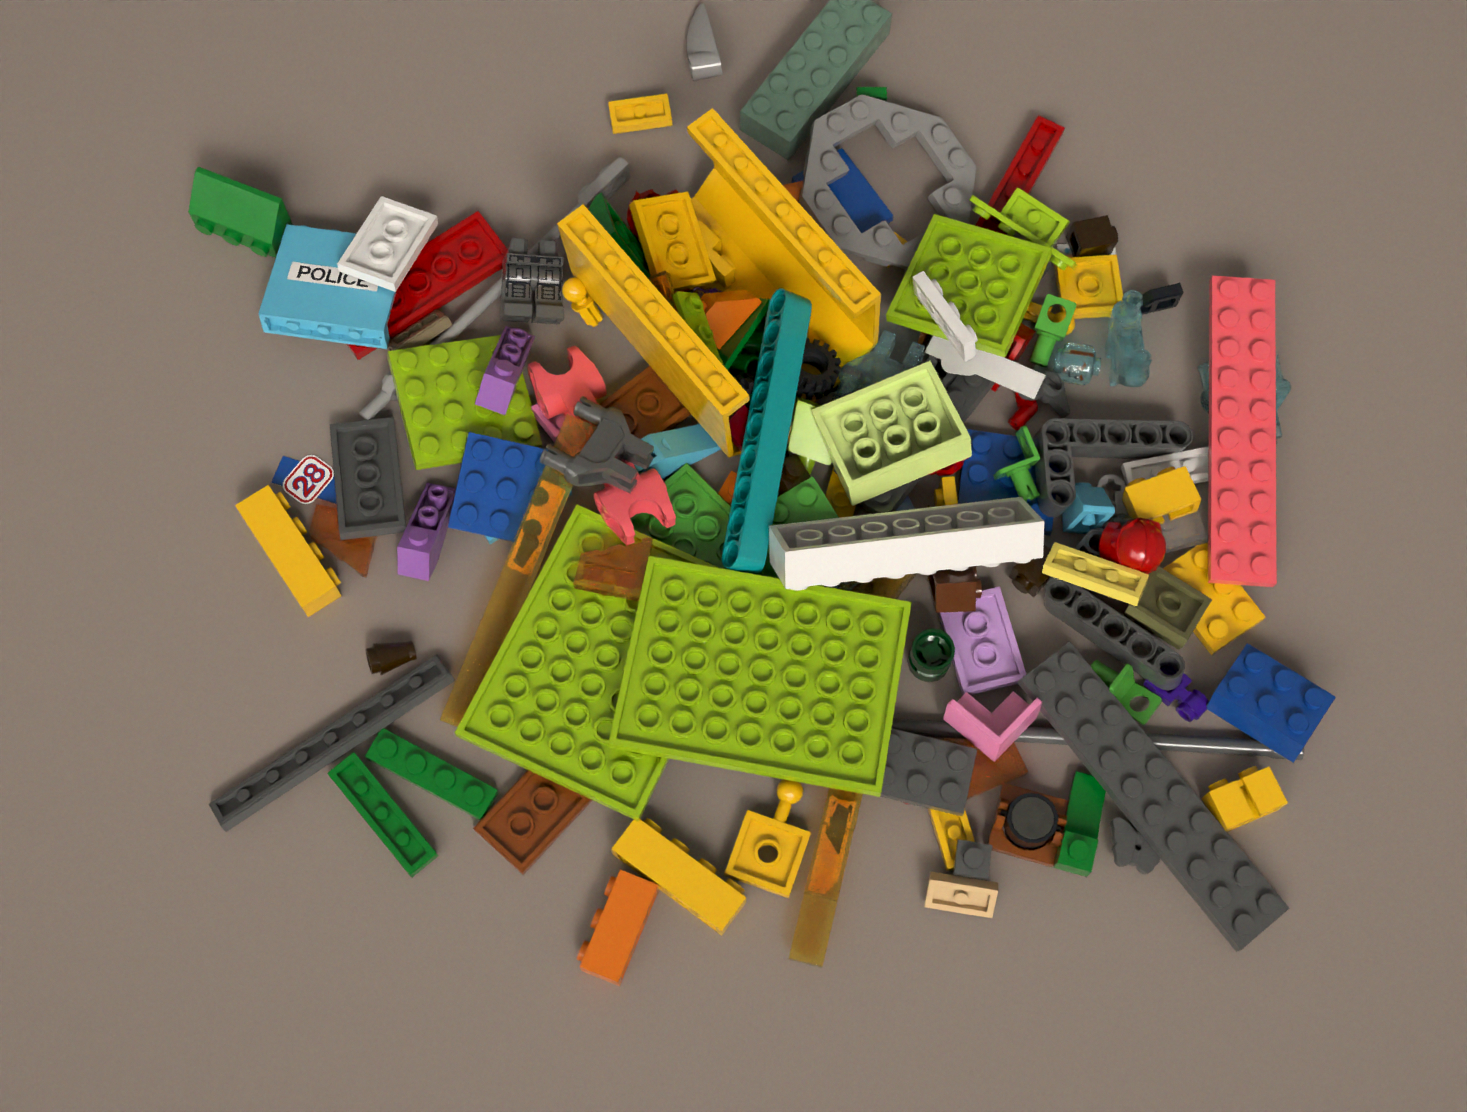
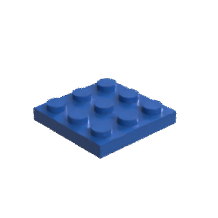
M967 429L971 437L972 456L964 460V464L961 467L958 504L1019 497L1011 477L1007 478L1005 476L994 480L993 477L998 470L1026 460L1017 437ZM1049 463L1051 470L1059 473L1058 468L1054 464ZM1034 465V466H1031V468L1029 469V472H1030L1031 477H1032V479H1033V482H1034V484H1035V486H1036L1035 465ZM1051 494V495H1052V498H1053L1054 501H1055V500H1056V494ZM1037 498L1028 499L1027 503L1044 520V535L1050 536L1054 517H1048L1041 512Z
M468 432L447 528L516 542L521 528L525 533L539 536L542 531L540 522L535 519L525 521L531 504L541 507L548 501V493L544 488L539 487L540 482L544 480L557 486L560 472L540 463L543 448Z

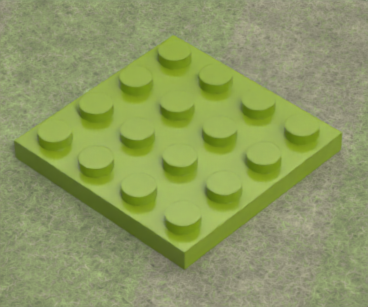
M934 214L886 313V320L948 340L914 293L912 277L924 271L930 280L935 279L939 283L947 303L951 301L957 307L962 323L965 326L969 324L978 339L975 342L976 349L1005 358L1052 256V248Z
M501 335L388 351L387 359L415 470L462 463L468 432L538 448L542 447L523 372L506 415L475 405L484 373Z

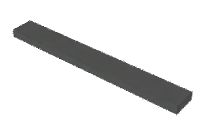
M436 654L209 803L220 826L225 832L229 831L453 683L455 679Z

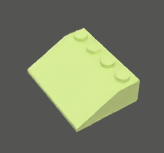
M931 361L811 410L839 480L852 506L972 456L971 437Z

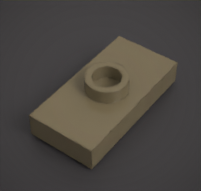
M435 309L391 338L388 348L391 351L430 345L433 342V338L451 327L452 323L447 315Z

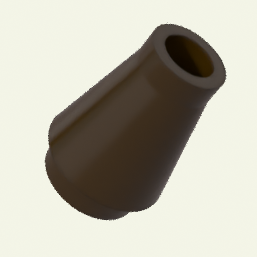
M412 640L395 643H373V647L365 649L371 674L380 673V675H383L407 662L417 660Z

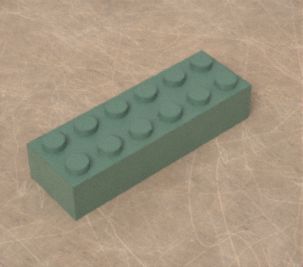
M830 0L740 110V130L789 161L810 135L811 125L814 120L829 111L890 34L892 13L871 0Z

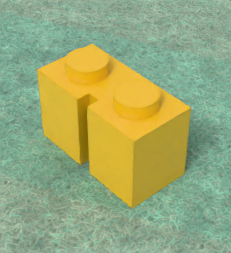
M1186 466L1177 469L1175 467L1165 468L1158 472L1157 476L1147 480L1145 478H1137L1127 484L1122 496L1123 504L1131 520L1145 518L1156 521L1159 524L1165 522L1163 515L1166 514L1171 521L1196 512L1202 500Z
M1257 766L1250 767L1238 773L1240 780H1235L1231 783H1228L1226 778L1208 786L1210 791L1201 798L1204 805L1226 832L1276 812L1288 804L1270 766L1258 770Z

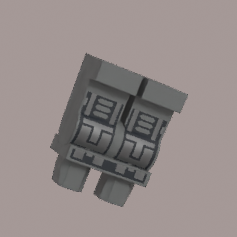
M512 238L510 240L502 265L500 321L528 322L531 319V323L560 324L564 320L562 295L563 257H559L557 241H540L538 255H528L527 239Z

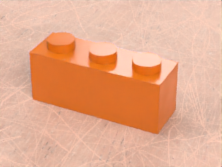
M621 869L617 878L610 877L604 895L608 897L604 909L598 908L591 922L590 927L595 929L590 942L584 940L577 956V960L581 961V971L617 986L621 985L659 892L658 884Z

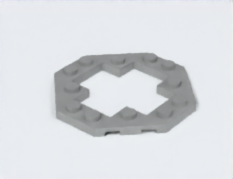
M861 94L817 118L811 125L809 136L811 138L809 150L806 154L803 172L804 180L800 190L799 203L845 255L849 253L864 257L863 261L885 267L893 265L904 268V272H906L925 232L903 245L886 220L861 233L828 186L844 177L850 170L834 147L873 125L877 126L892 149L915 136L948 182L932 192L927 199L940 216L969 224L972 204L969 199L973 195L977 166L943 118Z

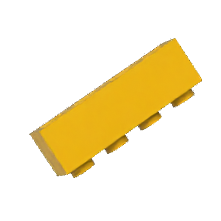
M267 485L235 505L308 617L341 597L336 587L341 584L339 578L331 567L326 570L319 562L324 558L323 554L314 541L310 544L306 542L303 535L308 532L297 516L291 519L286 512L291 506L281 491L274 494L270 486Z
M646 818L644 821L640 819L639 822L633 820L611 848L613 856L644 879L658 884L660 891L722 936L746 904V897L742 895L745 890L732 879L728 878L725 882L715 875L717 869L705 859L700 858L699 861H696L687 853L690 849L678 839L673 838L669 841L660 834L662 828L649 818Z

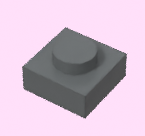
M958 839L953 875L987 881L992 845Z

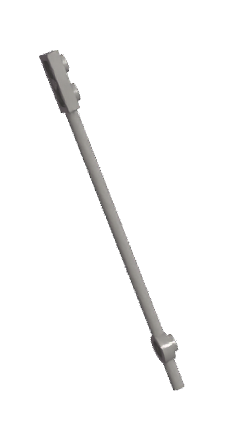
M619 156L613 163L606 164L592 183H587L582 187L578 194V204L567 215L582 204L589 208L595 196L600 193L607 200L613 196L630 179L629 163ZM556 224L540 241H558L561 238L558 225ZM540 241L528 251V255H538ZM502 277L431 345L452 342L501 295ZM391 371L382 380V391L359 412L365 420H371L391 400H398Z

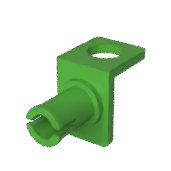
M1052 294L1046 295L1034 327L1038 338L1029 362L1042 367H1048L1056 341L1063 342L1076 308L1075 302ZM1055 304L1063 306L1066 311V317L1058 323L1052 322L1047 315L1049 307Z
M1023 426L1016 432V437L1026 460L998 470L993 477L994 480L1005 476L1007 478L1011 477L1018 496L1027 502L1028 499L1032 500L1040 496L1029 472L1031 466H1034L1040 460V456L1027 426Z
M1095 660L1091 664V668L1133 719L1142 725L1146 724L1162 703V699L1135 682L1132 665L1127 663L1123 670L1118 673L1099 660ZM1134 697H1146L1149 701L1148 708L1142 712L1134 711L1130 707V702Z

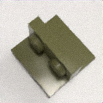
M1158 566L1156 571L1149 573L1148 582L1138 605L1129 604L1123 615L1179 650L1188 641L1212 599Z

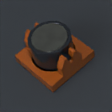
M1003 782L987 844L992 845V851L1053 867L1057 849L1064 836L1063 830L1067 823V816L1065 815L1069 801ZM1002 827H1004V830H1005V832H1006L1007 837H1008L1014 844H1016L1017 846H1014V845L1006 838Z

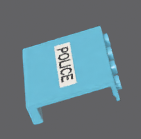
M287 224L258 314L263 332L388 349L390 336L387 323L396 292L339 272L337 263L354 239L356 233Z

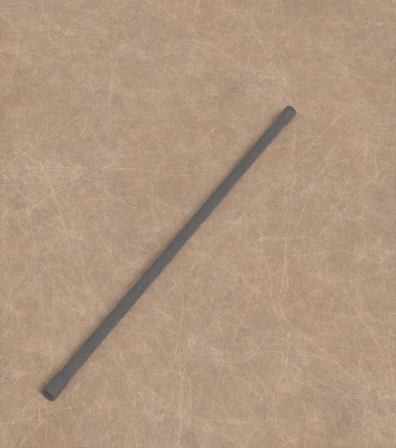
M893 718V729L926 737L966 739L946 721ZM1029 726L1014 741L1068 745L1054 727ZM1146 733L1156 747L1163 751L1267 756L1273 759H1286L1256 739ZM1304 748L1302 749L1296 760L1303 759Z

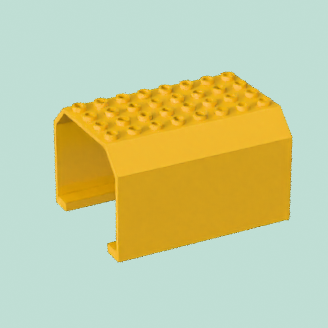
M711 108L687 126L688 134L714 163L713 170L695 196L691 198L697 220H701L707 227L713 226L722 236V251L734 264L735 282L725 289L716 279L712 284L700 286L699 288H716L723 292L747 290L757 298L771 299L775 291L781 288L809 299L812 304L807 332L810 343H813L814 339L820 340L819 345L822 347L824 343L830 345L828 351L830 352L834 349L837 352L835 358H840L841 361L839 365L841 371L833 387L835 388L854 373L878 343L881 293L720 115ZM582 204L557 223L572 275L584 284L587 293L728 458L741 454V451L732 442L729 416L750 400L749 394L585 205ZM806 363L801 365V368L810 374H821L813 365ZM802 393L801 397L806 399V394ZM814 394L810 401L817 402L819 399H816Z

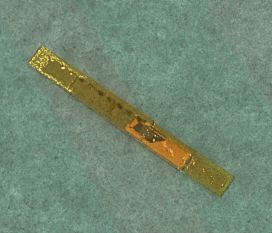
M566 414L553 447L571 456L578 455L597 427ZM547 465L544 466L440 717L441 721L458 727L523 606L573 487L572 484L566 481L563 473Z
M828 788L788 960L819 968L823 967L853 832L863 796L861 793Z

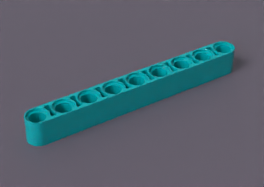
M781 288L772 295L768 306L722 552V564L725 568L756 575L762 571L766 562L769 545V526L773 524L812 304L809 299Z

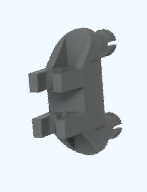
M582 396L580 398L581 402L578 401L575 406L574 415L598 427L578 455L571 456L548 444L546 446L547 450L544 449L541 454L540 463L563 473L566 481L572 485L592 486L609 483L631 494L637 485L635 477L638 474V470L622 462V460L624 459L647 470L653 461L651 453L654 450V446L630 433L625 417L620 409L614 406L606 409Z

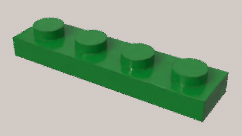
M384 728L380 730L365 755L369 761L478 820H481L487 814L499 794L496 788Z
M355 752L327 773L411 878L438 857L435 850Z

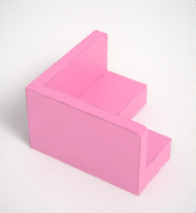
M1013 691L991 713L966 692L957 702L952 699L947 704L943 720L995 762L1038 717L1043 702L1036 698L1031 704H1028Z

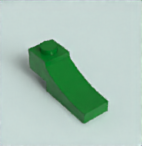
M1077 771L1073 774L1065 815L1067 816V823L1063 830L1064 836L1057 849L1053 868L1085 877L1092 871L1099 841V826L1106 791L1094 776Z

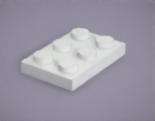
M381 196L337 263L339 272L396 292L437 227V216Z

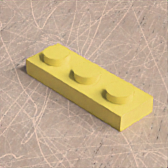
M1054 542L1042 570L1043 574L1134 606L1138 605L1149 578V574Z

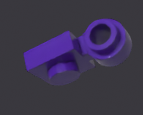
M1170 666L1160 668L1166 675L1176 674V671ZM1183 674L1180 685L1172 690H1162L1147 679L1143 684L1148 690L1160 696L1162 702L1168 707L1175 699L1178 700L1176 711L1188 722H1191L1193 719L1198 720L1207 710L1209 701L1203 693L1196 689L1192 692L1186 690L1192 682L1186 674Z

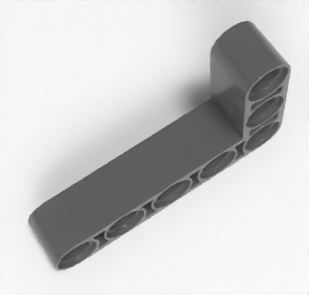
M1049 419L1033 437V442L1040 456V460L1035 464L1036 488L1040 494L1037 497L1039 509L1048 517H1058L1074 502L1076 490L1072 457L1147 459L1182 452L1193 440L1192 429L1181 421ZM1046 433L1053 435L1056 442L1049 440ZM1077 434L1084 436L1087 443L1081 441ZM1108 435L1115 437L1117 443L1111 441ZM1139 435L1143 436L1148 444L1141 441ZM1170 436L1174 437L1178 444L1172 442ZM1049 463L1054 464L1058 468L1059 473L1051 470ZM1051 494L1059 496L1062 504L1054 501Z
M1096 528L1090 530L1074 549L1100 557V552L1094 551L1090 547L1092 545H1099L1104 529ZM1054 577L1048 580L1045 585L1044 606L1049 613L1126 665L1128 663L1132 665L1133 671L1158 688L1172 690L1180 685L1185 670V661L1179 653L1086 591V588ZM1055 592H1062L1067 597L1065 599L1058 600L1053 598L1051 594ZM1082 610H1088L1092 612L1094 616L1091 618H1083L1078 614V612ZM1107 629H1116L1121 635L1111 637L1105 631ZM1137 647H1142L1146 649L1149 654L1145 656H1139L1133 652V649ZM1170 666L1176 671V674L1166 675L1160 668Z

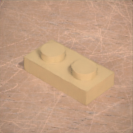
M930 871L924 907L993 918L998 895V882Z

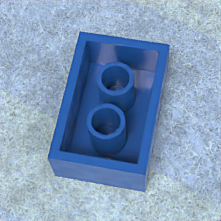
M1247 643L1214 691L1207 705V710L1294 763L1336 696Z

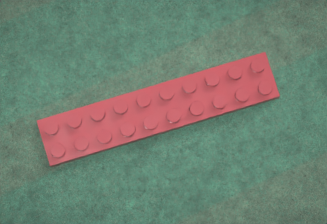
M1212 275L1209 280L1208 583L1274 587L1277 584L1275 280Z

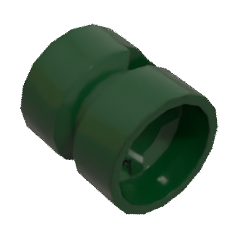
M933 628L923 630L916 636L908 656L909 670L916 678L925 682H934L946 675L955 654V646L951 637L944 631Z

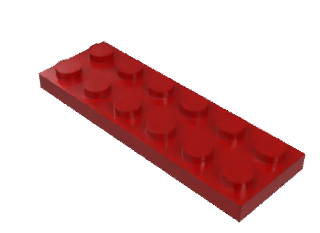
M479 211L425 244L396 291L387 323L390 339L435 309H440L502 269L503 258L507 254L508 249ZM346 344L357 360L377 349Z

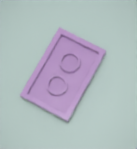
M1000 586L982 590L981 598H976V611L938 613L943 631L954 642L955 654L952 663L962 696L966 692L969 695H974L1015 685L1026 675Z

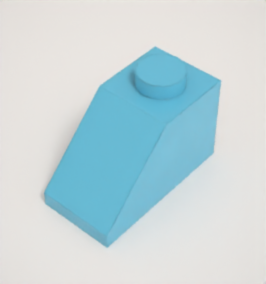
M1085 482L1075 484V500L1062 514L1063 532L1087 534L1092 529L1101 528L1115 514V507L1103 488L1092 487L1090 483Z

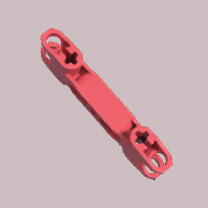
M574 345L567 348V359L571 370L565 374H550L536 361L527 365L536 402L547 419L563 414L583 449L598 426L581 419L579 416H575V406L578 401L581 402L580 398L582 396L598 404L596 400L606 396L607 391L603 378L595 364ZM624 459L622 460V462L635 468L633 463H630ZM655 468L637 474L635 477L637 485L631 494L609 483H604V489L594 492L595 504L604 522L626 546L635 542L634 536L636 534L630 519L636 514H651L666 528L675 525L676 516L668 496L667 487Z

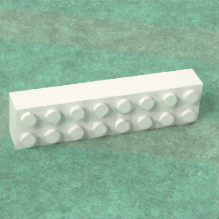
M1022 497L769 526L770 564L785 589L795 591L805 590L808 586L815 585L833 587L841 582L848 581L866 583L872 581L873 578L888 577L899 579L906 574L920 573L931 575L938 570L964 571L971 566L996 567L1004 562L1028 563L1031 559L1043 558L1044 520Z

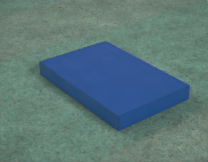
M844 149L837 150L850 170L844 177L828 186L859 231L863 233L884 220L887 223L892 222L893 214ZM804 170L792 177V183L804 180Z

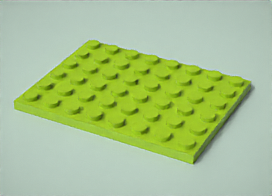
M576 504L459 723L455 735L639 822L669 759L609 748L608 742L648 556L711 567L717 566L634 530L636 534L634 536L635 542L626 546L606 525L600 514Z
M648 556L608 746L613 749L880 797L912 602L818 585L808 586L805 590L795 591L785 589L779 578Z

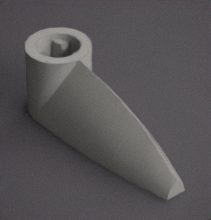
M704 3L697 7L690 22L687 35V56L693 81L722 75L721 61Z

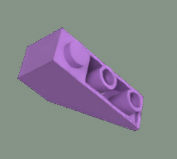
M505 325L484 373L475 405L506 415L535 336L528 334L520 328H511Z
M432 483L426 484L397 546L398 575L426 581L430 580L439 560L448 529L455 488Z

